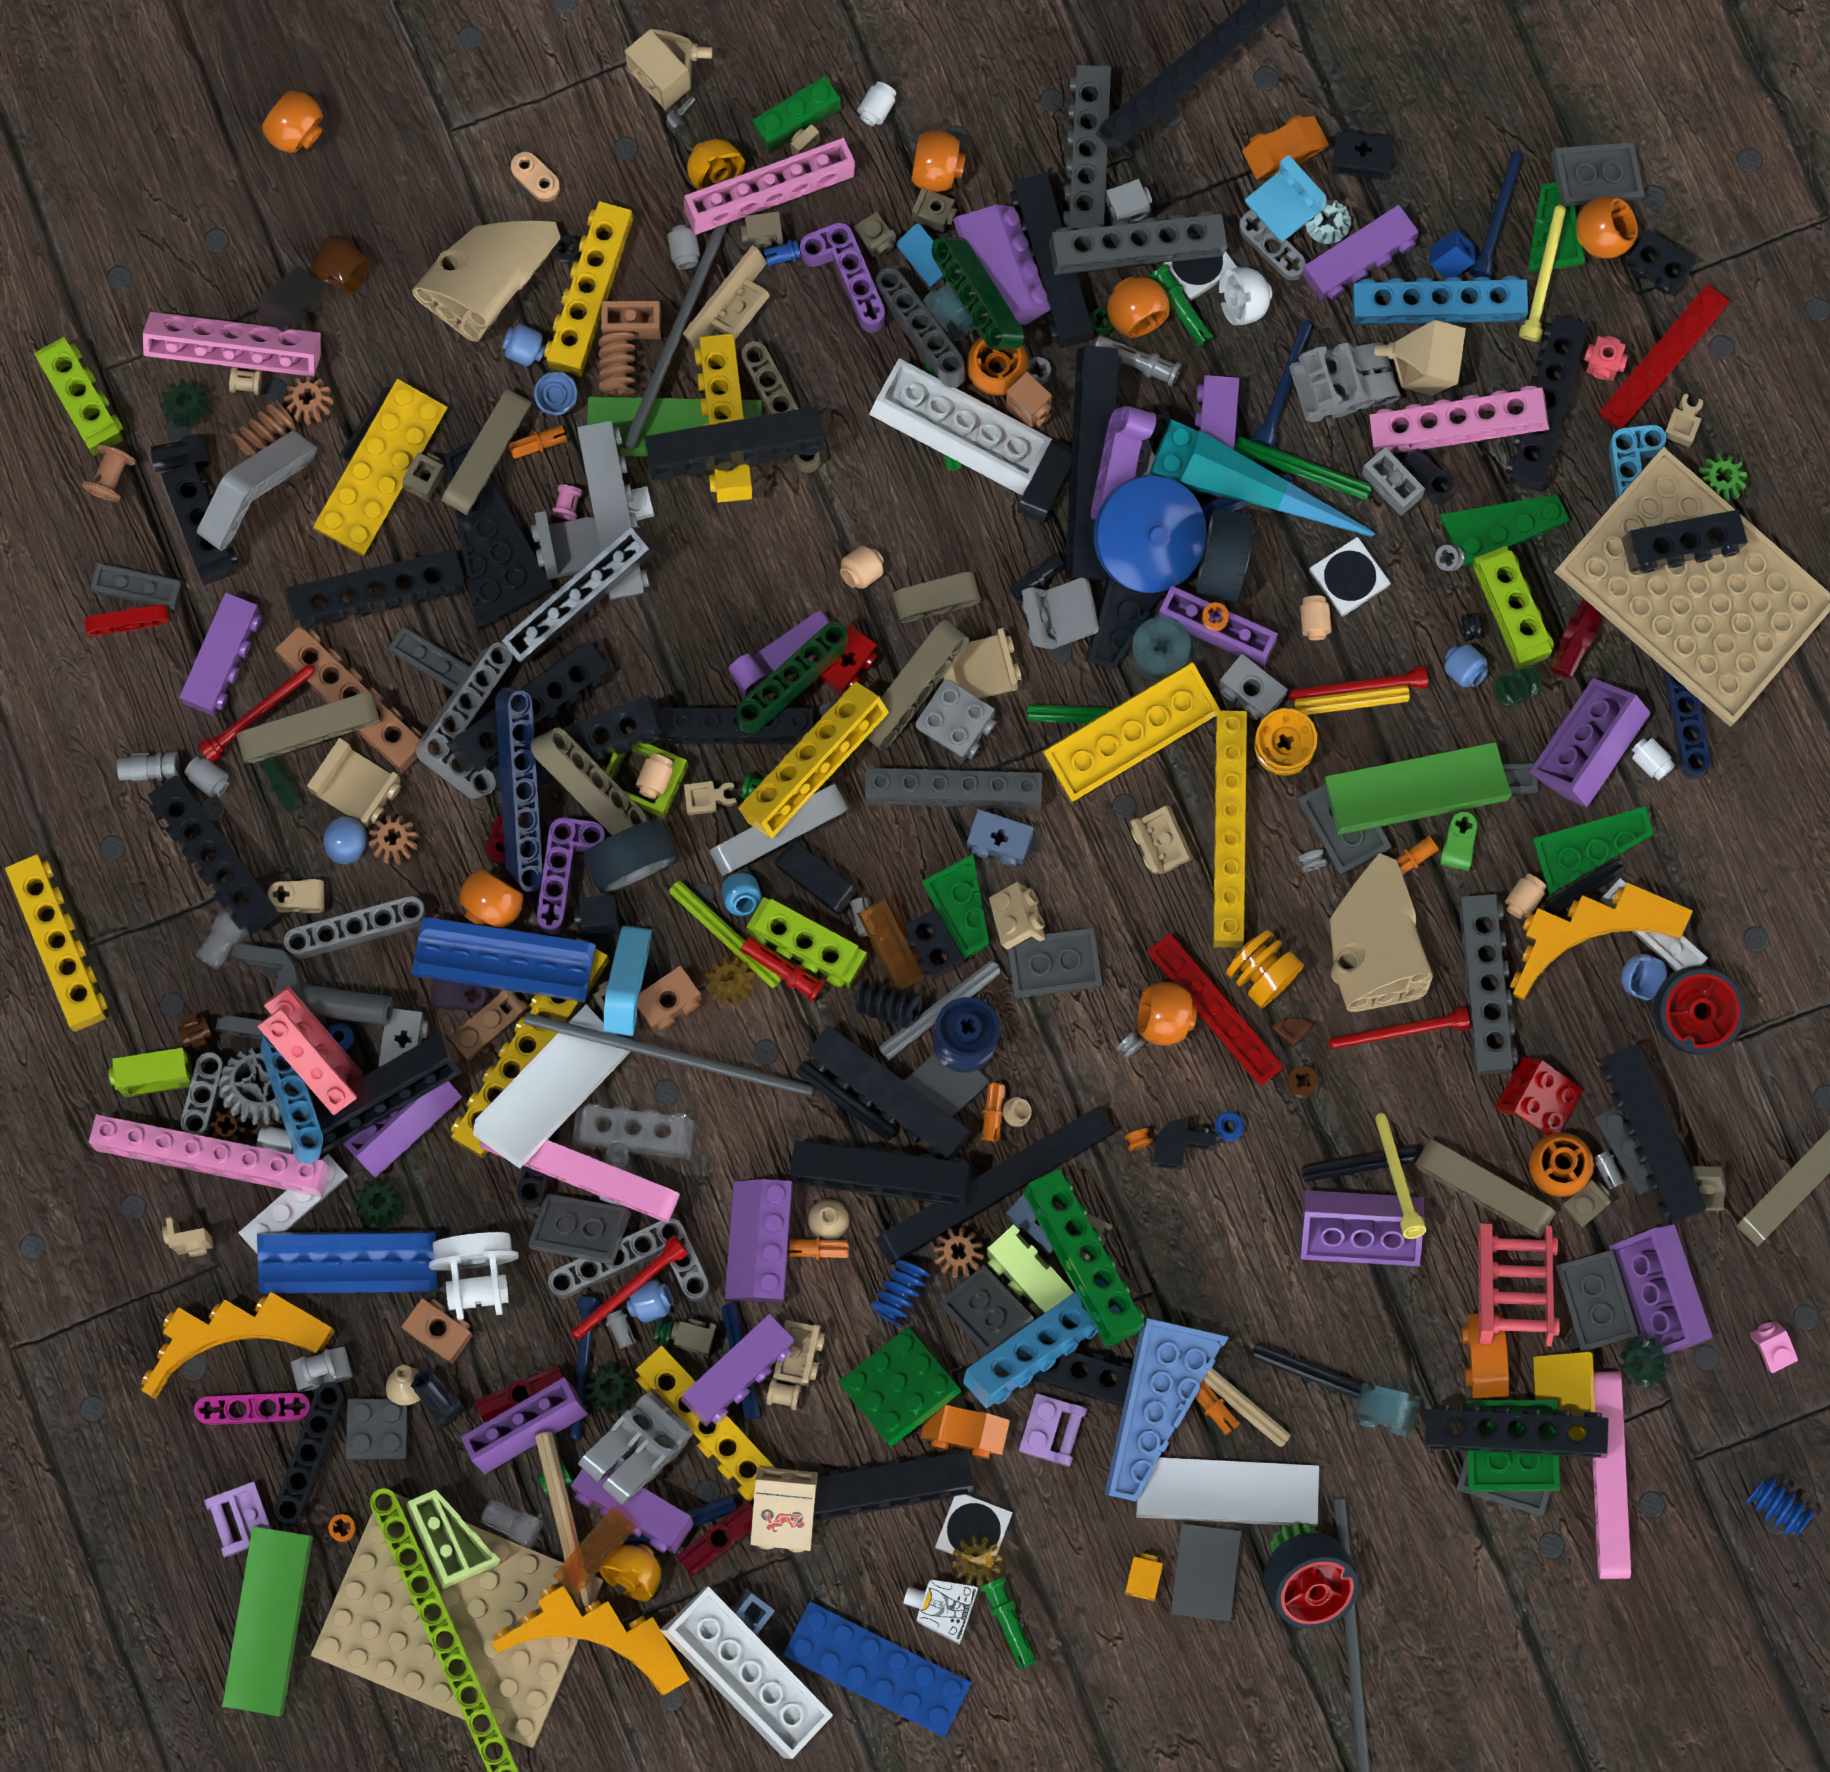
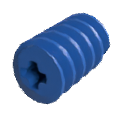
M896 1260L895 1265L900 1271L891 1270L889 1272L893 1281H884L883 1283L888 1292L878 1291L877 1296L882 1302L872 1301L871 1306L881 1318L901 1328L902 1325L896 1318H907L908 1315L902 1309L903 1306L913 1308L914 1305L908 1299L909 1296L919 1297L920 1295L914 1287H925L926 1284L920 1277L921 1275L931 1277V1275L910 1262Z
M1773 1477L1765 1481L1764 1478L1745 1503L1748 1505L1756 1500L1755 1511L1759 1512L1766 1508L1765 1519L1768 1520L1776 1516L1774 1527L1777 1528L1785 1524L1786 1527L1783 1534L1786 1536L1794 1531L1795 1539L1812 1519L1815 1510L1811 1508L1803 1512L1805 1506L1803 1500L1794 1505L1793 1502L1796 1494L1791 1493L1784 1497L1785 1485L1775 1489L1777 1479Z

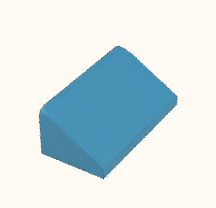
M917 223L895 245L929 288H932L945 277L932 257L931 249L934 241L922 226Z

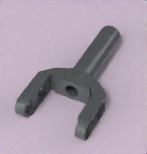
M233 944L231 957L243 960L249 965L282 969L278 973L274 995L289 985L314 1016L387 1026L392 1019L393 1002L391 997L310 986L293 957L284 950ZM225 1016L217 1019L215 1028L217 1032L261 1040L263 1035L262 1031L257 1027L262 1020Z

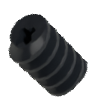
M865 978L856 993L855 1006L857 1012L861 1015L867 1014L870 1018L878 1017L880 1021H888L892 1025L899 1024L902 1028H909L919 1015L923 996L916 994L912 1000V992L907 990L901 997L902 990L900 987H895L891 993L890 984H884L880 990V981L875 980L870 986L869 978Z

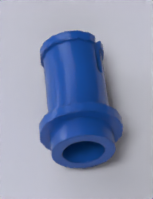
M790 239L786 244L764 249L768 267L792 259L796 262V258L801 257L797 240L792 242Z

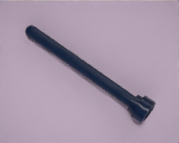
M1515 151L1511 155L1481 254L1477 256L1475 264L1470 267L1469 274L1474 278L1492 277L1494 266L1492 265L1493 261L1491 258L1523 158L1519 151Z
M1308 320L1301 323L1264 425H1260V428L1256 429L1252 441L1274 448L1277 440L1275 426L1293 380L1289 366L1292 363L1300 362L1298 357L1303 353L1312 329V323Z
M577 1297L576 1309L579 1310V1315L582 1316L581 1322L601 1305L600 1298ZM592 1329L579 1339L574 1389L577 1391L584 1407ZM583 1418L571 1424L570 1438L574 1441H578L582 1437Z

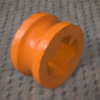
M1213 602L1208 604L1202 614L1203 625L1210 631L1222 630L1228 623L1229 613L1227 608L1221 603ZM1213 611L1214 614L1215 611L1221 612L1220 619L1222 621L1220 623L1217 620L1215 623L1210 622L1209 612Z
M1149 1128L1139 1129L1124 1136L1125 1141L1130 1143L1129 1151H1135L1154 1143L1153 1138L1148 1136Z
M344 1514L333 1517L328 1526L331 1537L338 1542L350 1541L355 1536L357 1530L354 1520ZM340 1520L345 1524H350L351 1527L350 1530H346L349 1533L345 1536H342L339 1532L335 1533L334 1530L335 1527H339L336 1523Z

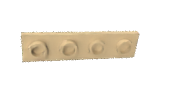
M751 246L683 332V335L694 349L700 348L699 337L710 336L715 329L724 334H734V339L736 340L770 295L766 289L753 283L754 279L767 264V261L755 246Z

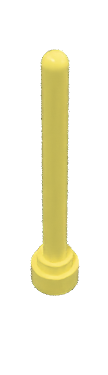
M1557 205L1554 209L1529 319L1525 320L1524 325H1521L1518 337L1525 340L1541 342L1544 330L1541 329L1542 323H1540V318L1566 209L1563 205Z
M1378 1113L1375 1117L1403 1212L1400 1227L1405 1238H1418L1426 1232V1226L1423 1218L1414 1210L1387 1116L1384 1113Z

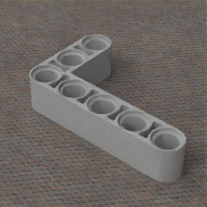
M293 430L231 469L219 483L197 529V534L220 551L225 549L234 538L250 503L306 467L314 458L318 448Z
M502 642L492 644L479 654L416 746V754L421 762L471 799L481 798L494 790L496 786L494 775L486 767L479 772L476 769L466 772L446 743L466 729L510 665L513 654ZM492 651L496 652L499 655V664L495 663L492 660ZM476 674L483 677L484 687L476 682ZM460 697L467 699L469 703L468 709L461 706ZM445 719L452 723L453 732H449L445 728ZM429 742L437 747V755L429 751ZM452 760L459 763L460 773L452 769ZM475 777L482 781V791L475 786Z
M670 1218L669 1222L659 1221L623 1238L618 1251L624 1253L625 1259L620 1265L616 1266L579 1258L554 1270L548 1279L549 1288L555 1296L563 1299L569 1298L658 1257L663 1252L662 1248L666 1246L664 1243L667 1240L663 1237V1232L667 1227L673 1226L678 1228L679 1235L677 1238L692 1257L690 1264L686 1267H679L675 1262L670 1261V1265L684 1295L690 1301L699 1302L708 1296L710 1290L708 1280L682 1224L674 1218ZM641 1239H648L652 1242L651 1249L646 1253H640L636 1250V1244ZM587 1264H594L598 1267L596 1275L592 1278H586L582 1275V1269ZM565 1276L570 1278V1286L563 1291L557 1290L555 1288V1281L559 1277ZM692 1280H700L704 1283V1288L700 1293L692 1294L688 1291V1284Z

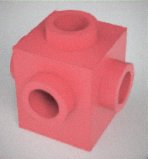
M1598 336L1595 345L1589 344L1584 359L1589 361L1586 373L1592 374L1601 380L1614 381L1617 371L1623 372L1628 356L1624 355L1623 352L1626 345L1621 344L1620 340L1615 337L1604 336L1603 338Z

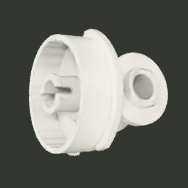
M504 1232L475 1233L444 1238L433 1242L434 1260L429 1262V1268L432 1270L452 1271V1281L446 1282V1292L449 1310L456 1309L457 1319L463 1320L464 1309L475 1308L476 1304H482V1307L495 1305L496 1315H503L502 1303H509L506 1275H499L498 1265L519 1258L518 1252L512 1251L510 1234ZM483 1266H490L491 1276L460 1279L459 1270Z

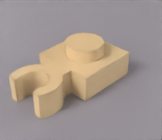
M1684 394L1679 403L1680 410L1674 408L1665 434L1667 439L1690 448L1701 418L1696 417V415L1703 406V400L1699 399L1697 405L1692 407L1687 403L1689 394Z
M713 781L684 784L688 815L717 812V803L727 807L737 804L736 798L727 799L724 797L726 791L735 790L734 783H724L719 789H714Z

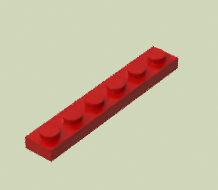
M1707 284L1601 408L1598 415L1617 430L1625 428L1725 310L1730 301Z
M1170 933L1147 951V955L1170 982L1179 984L1190 993L1192 1004L1196 1005L1197 1014L1260 1088L1283 1070L1284 1067Z

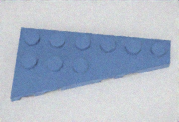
M1144 1318L1145 1324L1139 1333L1104 1495L1137 1501L1154 1471L1153 1466L1161 1452L1166 1450L1170 1436L1174 1429L1180 1425L1200 1389L1199 1385L1206 1372L1211 1370L1216 1361L1214 1360L1221 1346L1225 1345L1229 1337Z

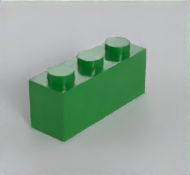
M826 76L754 118L752 120L754 133L768 154L790 142L800 129L806 130L811 124L816 126L841 111L840 97Z

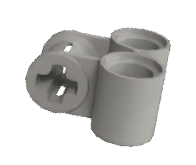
M345 1347L327 1349L317 1356H302L300 1359L290 1363L298 1392L314 1390L323 1383H337L353 1377Z

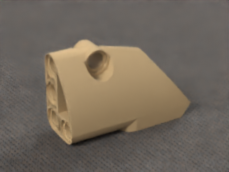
M512 221L476 226L452 247L439 255L435 263L412 289V293L422 305L465 338L478 342L495 322L501 310L517 290L520 291L561 239L557 224L552 221ZM442 265L448 266L451 270H446Z
M1379 853L1347 893L1329 921L1333 954L1331 978L1339 985L1346 1009L1349 1012H1358L1417 1000L1426 995L1433 978L1415 927V910L1398 862Z

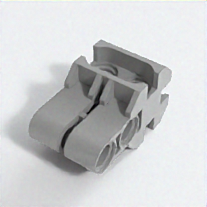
M1379 342L1360 346L1343 343L1338 344L1333 350H1327L1326 346L1301 354L1298 357L1300 362L1292 363L1289 368L1305 420L1317 422L1327 415H1332L1333 419L1340 418L1360 409L1388 405L1399 400L1401 396L1394 373L1388 372L1392 368L1389 357L1375 356L1374 354L1375 345H1384V343Z
M650 1391L638 1400L631 1411L628 1410L621 1416L611 1430L582 1457L578 1465L598 1483L612 1470L615 1471L602 1487L621 1505H624L645 1484L651 1482L666 1464L669 1465L687 1445V1440L693 1435L694 1431Z

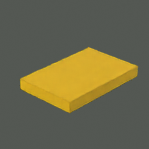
M1581 1352L1533 1357L1535 1400H1558V1410L1570 1411L1572 1416L1584 1417L1585 1412H1595L1593 1353ZM1573 1427L1568 1432L1569 1436L1575 1441H1580L1586 1436L1585 1431L1581 1427Z

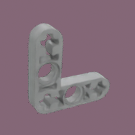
M1250 209L1240 220L1239 231L1242 237L1285 279L1293 281L1301 278L1303 268L1306 265L1305 259L1287 240L1280 242L1262 221L1258 223V231L1254 229L1246 230L1248 221L1253 224L1259 219ZM1271 239L1278 241L1281 246L1280 250L1276 253L1266 251L1264 247L1266 241ZM1285 250L1288 251L1286 259L1290 263L1298 262V271L1294 269L1287 270L1288 263L1285 259L1281 258Z

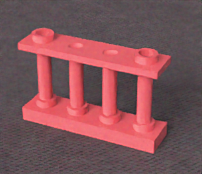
M289 985L268 999L264 1006L271 1015L259 1023L257 1027L328 1110L335 1115L357 1099V1095L348 1085L362 1078L363 1072Z
M1480 1223L1478 1234L1479 1344H1491L1493 1333H1498L1499 1331L1545 1332V1346L1548 1347L1552 1346L1553 1337L1559 1336V1318L1554 1317L1553 1255H1557L1558 1238L1552 1237V1226H1546L1543 1240L1498 1238V1235H1492V1224ZM1498 1250L1544 1252V1266L1498 1265V1262H1493V1253H1497ZM1498 1277L1544 1278V1293L1499 1292V1289L1493 1288V1280H1498ZM1498 1304L1545 1305V1320L1499 1319V1315H1494L1493 1306L1498 1307Z

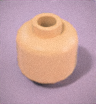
M859 546L842 559L840 574L845 583L850 587L865 589L883 575V557L876 549Z

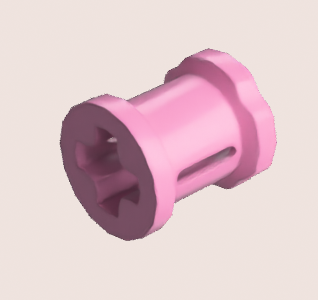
M561 484L557 489L559 492L555 508H552L551 514L563 520H576L577 514L575 511L578 499L582 497L583 492L577 487Z

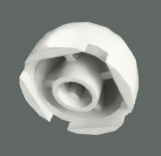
M1237 267L1224 271L1220 278L1219 293H1224L1226 303H1221L1222 310L1232 325H1247L1265 315L1272 298V288L1258 271L1248 267Z

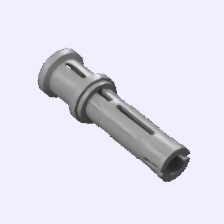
M1103 335L1099 336L1095 344L1097 347L1118 348V357H1121L1123 364L1143 371L1147 378L1155 377L1165 381L1169 387L1174 386L1182 367V363L1177 362L1174 364L1160 358L1157 353L1149 355L1113 341Z

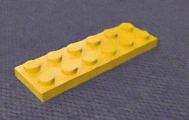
M397 379L312 529L364 557L403 488L401 481L417 453H423L448 407Z
M1189 662L1042 750V753L1071 802H1074L1217 716V710H1221L1193 662Z

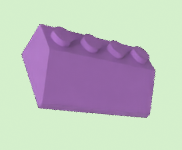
M993 205L957 216L953 219L959 237L965 238L1020 325H1028L1050 310L1046 291L1043 289L1038 275V268L1033 261L1028 240L1023 233L1020 218L1014 206Z
M1593 678L1529 772L1565 799L1588 807L1651 713L1636 694Z
M757 1179L734 1182L725 1300L784 1304L793 1193L792 1181Z
M1308 1190L1304 1192L1301 1236L1302 1260L1420 1266L1423 1235L1414 1239H1407L1403 1236L1400 1227L1403 1212L1398 1196ZM1410 1196L1415 1212L1425 1220L1424 1197Z
M1675 1224L1653 1228L1609 1246V1249L1613 1250L1647 1360L1685 1349L1713 1338Z

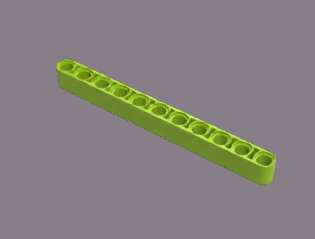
M382 1488L376 1490L370 1499L371 1509L487 1771L520 1772L399 1498L389 1489ZM385 1495L391 1496L393 1500L391 1508L386 1511H380L377 1506L378 1500ZM395 1523H402L405 1527V1532L400 1538H392L390 1536V1528ZM408 1550H414L417 1554L416 1562L410 1566L403 1565L402 1555ZM422 1577L427 1578L429 1581L428 1590L421 1594L416 1593L414 1590L415 1581ZM432 1605L440 1606L442 1611L440 1618L436 1621H429L426 1618V1611ZM446 1632L451 1633L454 1638L452 1646L446 1649L440 1648L438 1644L440 1635ZM462 1660L466 1664V1671L461 1676H453L450 1671L452 1663ZM468 1688H475L478 1691V1699L473 1704H466L463 1701V1693ZM483 1715L488 1716L491 1721L489 1729L485 1732H478L475 1728L476 1719ZM494 1743L501 1744L503 1748V1754L497 1760H491L487 1755L489 1746Z

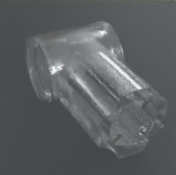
M224 908L217 916L212 926L213 931L196 954L200 960L216 970L220 968L231 952L233 944H240L248 933L245 928L239 930L230 918L234 913L228 908Z
M492 1499L487 1504L480 1520L481 1524L507 1535L508 1539L529 1549L533 1548L545 1523L535 1516L523 1511L517 1512Z

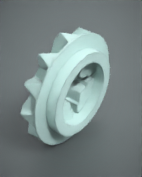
M1326 200L1325 208L1309 220L1305 227L1308 234L1317 242L1333 244L1341 241L1348 234L1351 226V216L1346 206L1338 203L1337 200ZM1322 214L1327 217L1336 214L1333 219L1334 227H1331L1329 224L1321 226L1323 222Z

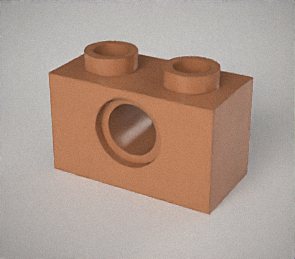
M602 301L601 330L603 336L611 333L627 332L634 334L635 339H661L660 301Z
M1026 372L1007 391L1006 408L1021 423L1032 429L1036 426L1041 428L1051 418L1052 395Z
M680 965L639 994L637 1010L653 1032L658 1029L662 1032L675 1023L674 1018L684 1012L687 1015L697 1009L700 1005L698 1002L702 998L700 992ZM666 995H673L677 999L676 1004L671 1008H665L660 1004L662 998Z
M422 1298L401 1328L453 1365L473 1337L472 1333L468 1330L471 1325L464 1320H458L457 1315L454 1319H451L444 1314L446 1308L436 1300L431 1299L430 1302H427ZM436 1322H444L447 1325V1330L442 1336H434L431 1333V1328Z

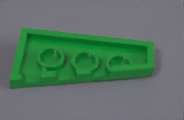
M1558 494L1445 513L1439 516L1451 544L1458 545L1464 551L1465 561L1462 565L1463 569L1473 565L1474 558L1505 546L1510 549L1563 526L1570 521Z
M1646 806L1533 838L1532 842L1544 883L1547 886V894L1550 895L1565 885L1654 835Z

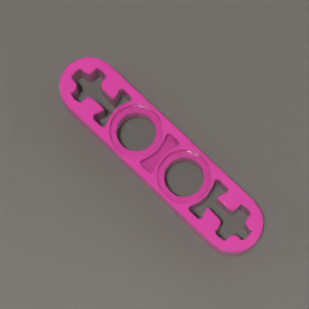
M301 1393L207 1396L196 1402L194 1414L201 1423L206 1425L295 1422L306 1419L311 1402ZM280 1399H285V1405H294L295 1400L300 1399V1402L306 1405V1407L300 1410V1415H296L295 1411L290 1409L284 1410L286 1415L281 1416L282 1406ZM266 1400H272L276 1404L275 1413L268 1417L263 1416L259 1410L261 1403ZM237 1401H241L246 1405V1412L240 1418H234L230 1414L231 1405ZM220 1402H225V1419H221L222 1414L220 1412L211 1413L209 1419H206V1416L200 1413L201 1409L206 1408V1403H210L213 1408H222Z

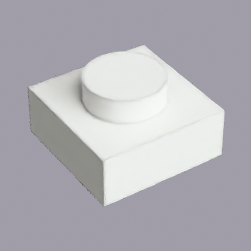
M647 486L631 490L633 501L627 502L629 513L635 512L637 520L654 517Z

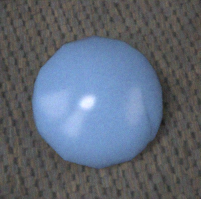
M547 373L535 385L534 398L536 404L546 414L562 415L569 412L576 404L578 397L575 381L566 373Z
M343 816L334 819L326 828L323 837L326 855L334 862L344 865L358 861L368 843L366 827L358 819Z
M1637 954L1628 959L1624 965L1621 983L1628 994L1643 1000H1651L1656 996L1659 987L1667 977L1666 966L1663 961L1651 955Z

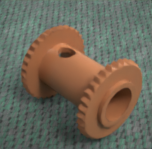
M100 445L97 447V451L103 455L94 480L93 482L84 481L82 486L86 491L98 498L118 502L121 497L114 490L124 466H134L136 461L132 456L118 448Z

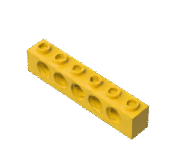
M601 201L598 202L596 210L591 209L587 222L590 229L587 236H582L579 245V252H582L579 262L575 261L573 263L570 278L573 281L570 289L565 288L561 301L564 308L561 315H556L553 324V331H556L553 342L548 341L545 348L544 357L547 358L549 368L582 377L601 320L602 301H607L633 222L632 210ZM603 231L612 233L608 240H600L598 238V235ZM595 257L604 260L597 267L591 266L589 262ZM585 284L595 286L594 290L590 293L580 291L581 287ZM577 310L586 312L585 317L579 320L571 316ZM569 336L578 339L576 344L572 346L564 345L563 341Z
M734 334L699 337L700 348H696L694 351L696 366L702 365V373L697 374L699 391L705 390V398L700 399L702 416H708V424H703V426L744 419ZM714 366L722 367L718 370L712 369V367ZM717 391L725 392L722 395L715 394ZM720 416L728 417V419L719 420L717 418ZM749 465L732 466L735 469L731 471L715 469L714 474L709 475L710 491L716 492L718 503L752 499Z
M855 682L845 691L842 697L804 735L802 740L738 807L748 824L772 839L887 716L889 712L880 697L858 682Z
M37 854L6 867L5 870L69 1027L73 1032H76L107 1019L104 1010L108 1009L103 994L101 992L97 994L93 983L97 982L92 967H86L82 957L86 956L85 949L80 939L75 941L71 931L76 928L70 914H64L60 904L65 903L59 887L53 888L50 881L54 874L48 860L43 862ZM34 884H44V889L39 895L30 894V889ZM45 910H54L55 914L52 920L48 922L41 921V915ZM55 937H65V943L62 947L52 948V941ZM69 962L76 963V970L72 974L64 975L62 973L65 964ZM78 989H86L87 996L84 1000L79 1002L73 1000V995Z
M660 1346L635 1369L639 1375L636 1381L647 1393L653 1390L659 1397V1400L694 1431V1436L700 1441L696 1446L708 1459L713 1455L719 1461L720 1465L717 1466V1469L727 1480L733 1477L741 1485L737 1489L739 1493L750 1502L754 1499L757 1472L752 1478H744L740 1475L742 1465L752 1463L757 1467V1470L758 1467H775L727 1415L716 1424V1429L713 1433L703 1434L700 1432L699 1426L701 1421L692 1412L686 1413L679 1409L682 1395L695 1381L666 1349ZM664 1376H672L676 1380L675 1386L671 1390L665 1391L659 1387V1382ZM726 1441L735 1443V1453L731 1456L722 1455L720 1453L722 1443Z

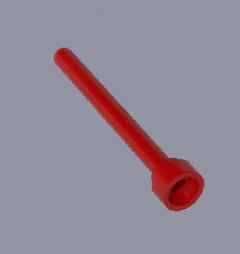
M311 664L304 666L218 737L213 736L211 739L206 738L198 747L204 756L214 763L222 756L221 752L225 750L224 746L233 740L237 733L244 731L311 677L315 672L314 666Z
M1425 665L1413 667V670H1408V674L1292 689L1288 692L1287 696L1289 700L1295 701L1301 698L1410 685V688L1416 687V690L1427 689V672Z
M1467 1007L1454 1008V1011L1449 1012L1447 1016L1334 1037L1329 1040V1047L1339 1049L1452 1027V1029L1458 1028V1031L1470 1029V1020Z
M674 1235L664 1243L666 1246L662 1248L663 1252L572 1329L571 1336L574 1339L583 1337L670 1261L673 1263L677 1259L681 1261L688 1255V1250Z

